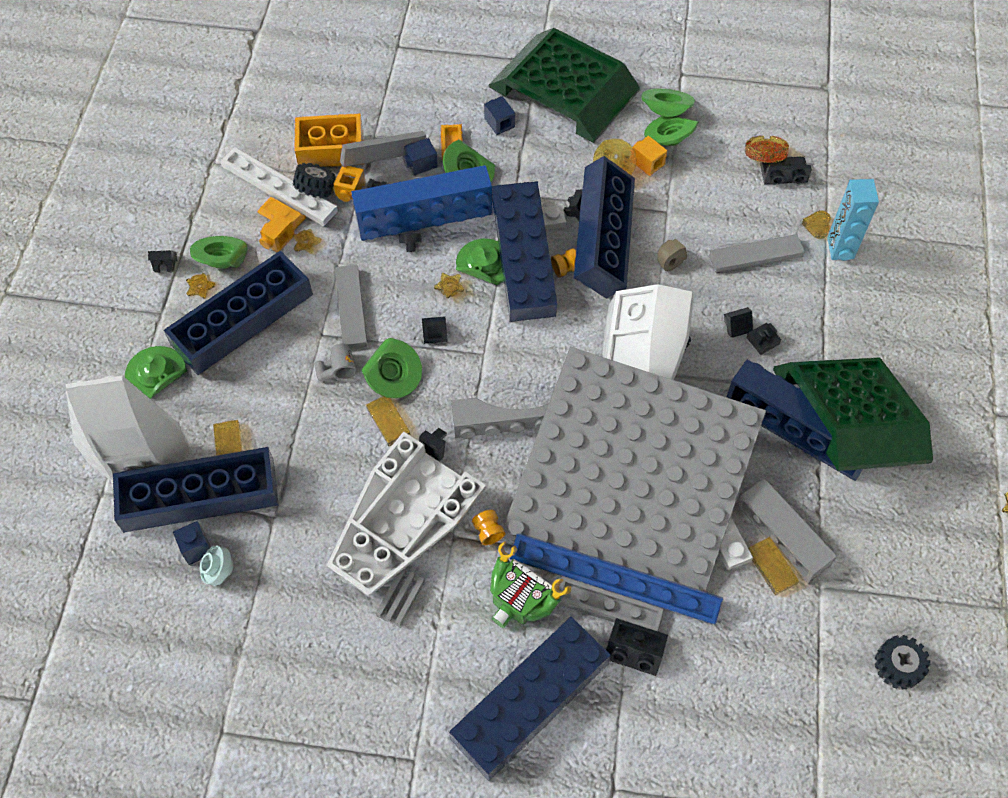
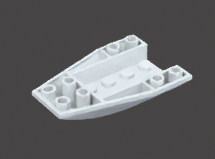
M659 284L616 291L608 308L602 347L603 357L674 380L689 339L694 293Z
M111 375L102 379L79 380L75 383L66 384L74 444L89 465L113 482V473L181 462L191 451V446L179 423L124 376Z
M403 432L372 469L326 566L361 592L371 596L453 530L484 491L486 485L467 472L460 476L425 452L424 444Z

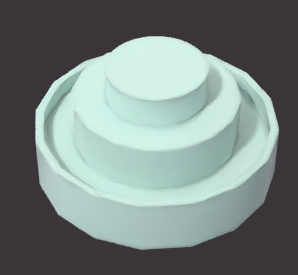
M212 546L200 562L202 581L213 586L220 585L233 570L229 550L220 546Z

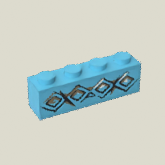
M874 179L849 180L827 236L831 260L846 261L855 259L879 204Z

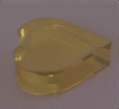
M817 211L804 218L801 224L812 236L822 239L829 232L831 216L826 211Z

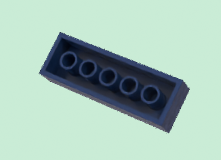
M602 156L587 165L584 170L573 278L607 299L615 295L616 291L627 289L635 178L606 156Z
M538 181L492 186V203L509 321L515 322L556 317L558 304Z
M280 250L163 331L174 350L197 375H200L311 297L313 292L309 278Z
M747 359L732 379L726 398L766 410L761 424L763 428L837 470L826 454L832 436L802 390L787 382L783 377L767 371L762 365ZM863 469L838 472L856 481Z
M269 447L113 473L114 521L123 533L279 505L274 459Z
M570 616L449 731L450 740L481 774L490 781L609 664L611 655Z

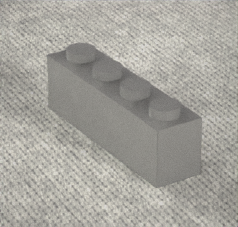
M764 478L740 496L737 503L740 510L807 583L832 565L837 557L832 546L825 541L823 542L816 534L814 527L810 523L805 522L798 515L796 508L782 498L775 485L769 484Z

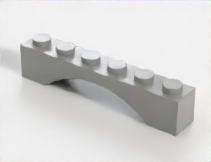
M476 397L451 400L455 438L469 439L477 435L486 434L494 436L502 432L511 431L512 433H519L527 429L539 430L549 403L530 409H507L485 403Z

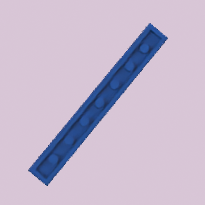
M521 533L516 535L514 545L517 547V552L510 557L511 560L515 559L518 562L714 625L716 624L723 601L721 596Z

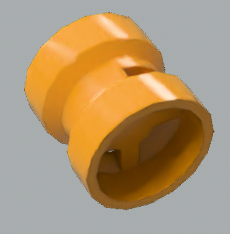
M574 248L566 250L565 254L551 256L553 270L559 278L566 276L570 271L574 272L576 250Z
M492 509L485 510L472 519L474 528L480 532L479 539L482 545L494 544L505 536L503 526L498 525L497 513Z

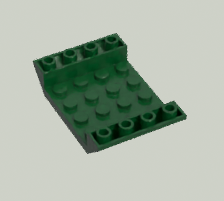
M556 28L536 34L489 84V88L504 96H507L512 89H515L576 121V134L592 143L599 138L640 90V86L623 62Z
M880 357L789 362L774 366L773 371L776 375L783 377L790 384L800 387L831 434L832 439L826 454L837 471L932 463L933 450L930 422Z

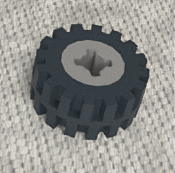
M298 164L294 174L293 186L296 190L299 189L300 193L304 192L307 196L312 195L315 198L317 196L320 198L324 196L329 197L333 190L335 174L330 169L327 170L326 167H320L318 164Z
M898 635L893 636L878 649L875 655V660H877L875 669H879L877 674L879 677L883 676L885 678L883 682L887 685L892 683V687L896 689L898 687H901V689L912 688L920 683L928 674L930 660H927L929 654L928 651L923 652L924 645L922 643L916 644L917 639L912 637L909 640L906 635H902L900 638Z

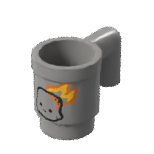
M343 343L336 344L330 349L331 369L325 371L324 362L321 360L314 363L316 376L320 382L332 378L348 379L357 372L352 351L347 344Z

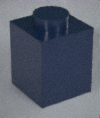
M503 96L484 103V119L496 135L515 128V112Z
M429 138L404 146L405 155L403 156V161L406 168H410L414 176L438 168L437 152Z
M198 521L173 531L179 550L188 565L200 561L211 548L206 534Z

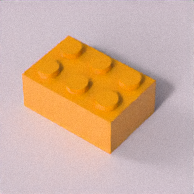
M361 113L295 117L294 151L297 164L312 163L313 165L318 164L320 167L342 166L340 163L342 145L364 141Z

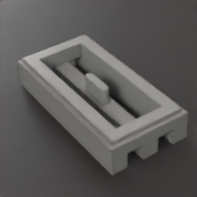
M406 569L400 571L376 611V616L401 627L425 583V578L417 577L412 572H406ZM404 578H406V581L404 582L401 590L399 591L390 610L387 614H385V611L388 608L391 600L393 599L396 591L398 590L401 582ZM411 583H416L397 619L393 616Z

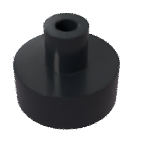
M421 233L398 234L399 243H406V252H416L415 243L422 242Z

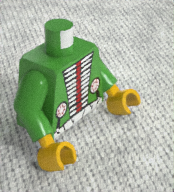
M507 541L501 543L498 548L501 557L497 558L493 568L490 585L493 604L499 608L492 617V620L502 628H505L512 618L523 625L527 621L534 622L548 617L561 601V596L568 595L572 590L571 586H567L563 592L560 590V583L564 579L555 580L550 585L515 559H512L510 562L509 557L515 555L517 547L514 545L511 553H506L504 547Z

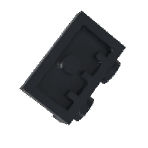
M805 156L783 157L777 161H760L764 185L808 183L812 171L811 165L806 164Z
M616 618L606 651L611 655L609 661L656 676L662 661L668 634Z

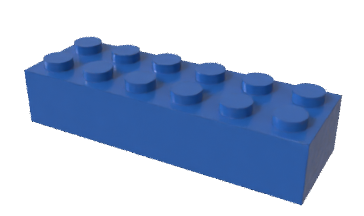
M486 165L351 191L361 241L493 215L492 184Z

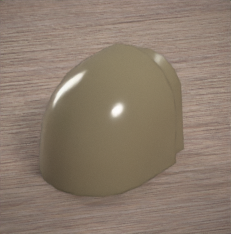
M677 239L666 241L657 252V261L665 271L675 269L687 259L686 247Z

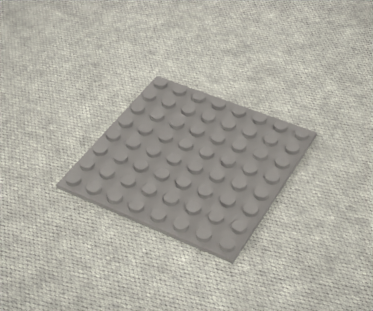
M570 346L503 526L505 531L504 538L515 542L516 535L521 533L706 592L766 410Z

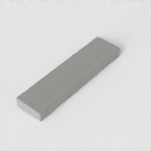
M423 131L343 144L340 163L343 167L401 157L405 155V145L426 138V135Z
M798 234L710 250L709 256L715 272L720 273L803 257L805 251Z
M358 265L334 267L342 343L347 344L350 349L366 347L367 338Z
M562 576L561 579L564 580L560 583V590L563 592L567 586H571L572 590L568 595L561 596V601L558 605L611 622H615V619L618 618L659 631L664 608Z

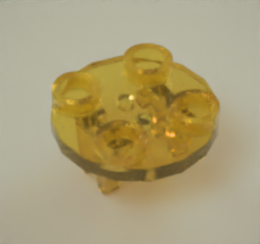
M613 138L604 140L594 153L593 162L602 156H606L630 175H632L636 168L637 157L635 150L623 139Z

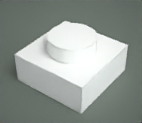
M562 205L542 207L546 230L566 228V219Z

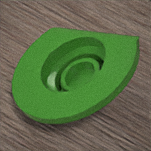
M649 89L644 91L641 99L648 105L650 110L665 117L680 115L693 107L695 99L691 95L673 89Z
M661 116L646 127L644 136L646 138L649 135L660 145L675 146L696 130L699 121L675 116Z
M459 139L447 147L443 155V166L446 173L486 165L490 181L492 182L495 174L494 163Z
M211 236L194 242L190 247V255L197 262L210 267L226 269L231 266L237 268L243 263L248 248L246 242L238 238Z
M477 239L467 243L457 255L456 270L494 285L502 283L504 279L498 241L493 239Z
M388 338L364 365L362 373L368 385L377 394L386 398L397 399L407 396L417 388L422 376V365L418 354L410 345L398 339Z
M154 346L140 351L129 361L125 370V378L151 399L187 372L184 360L174 349L165 346Z

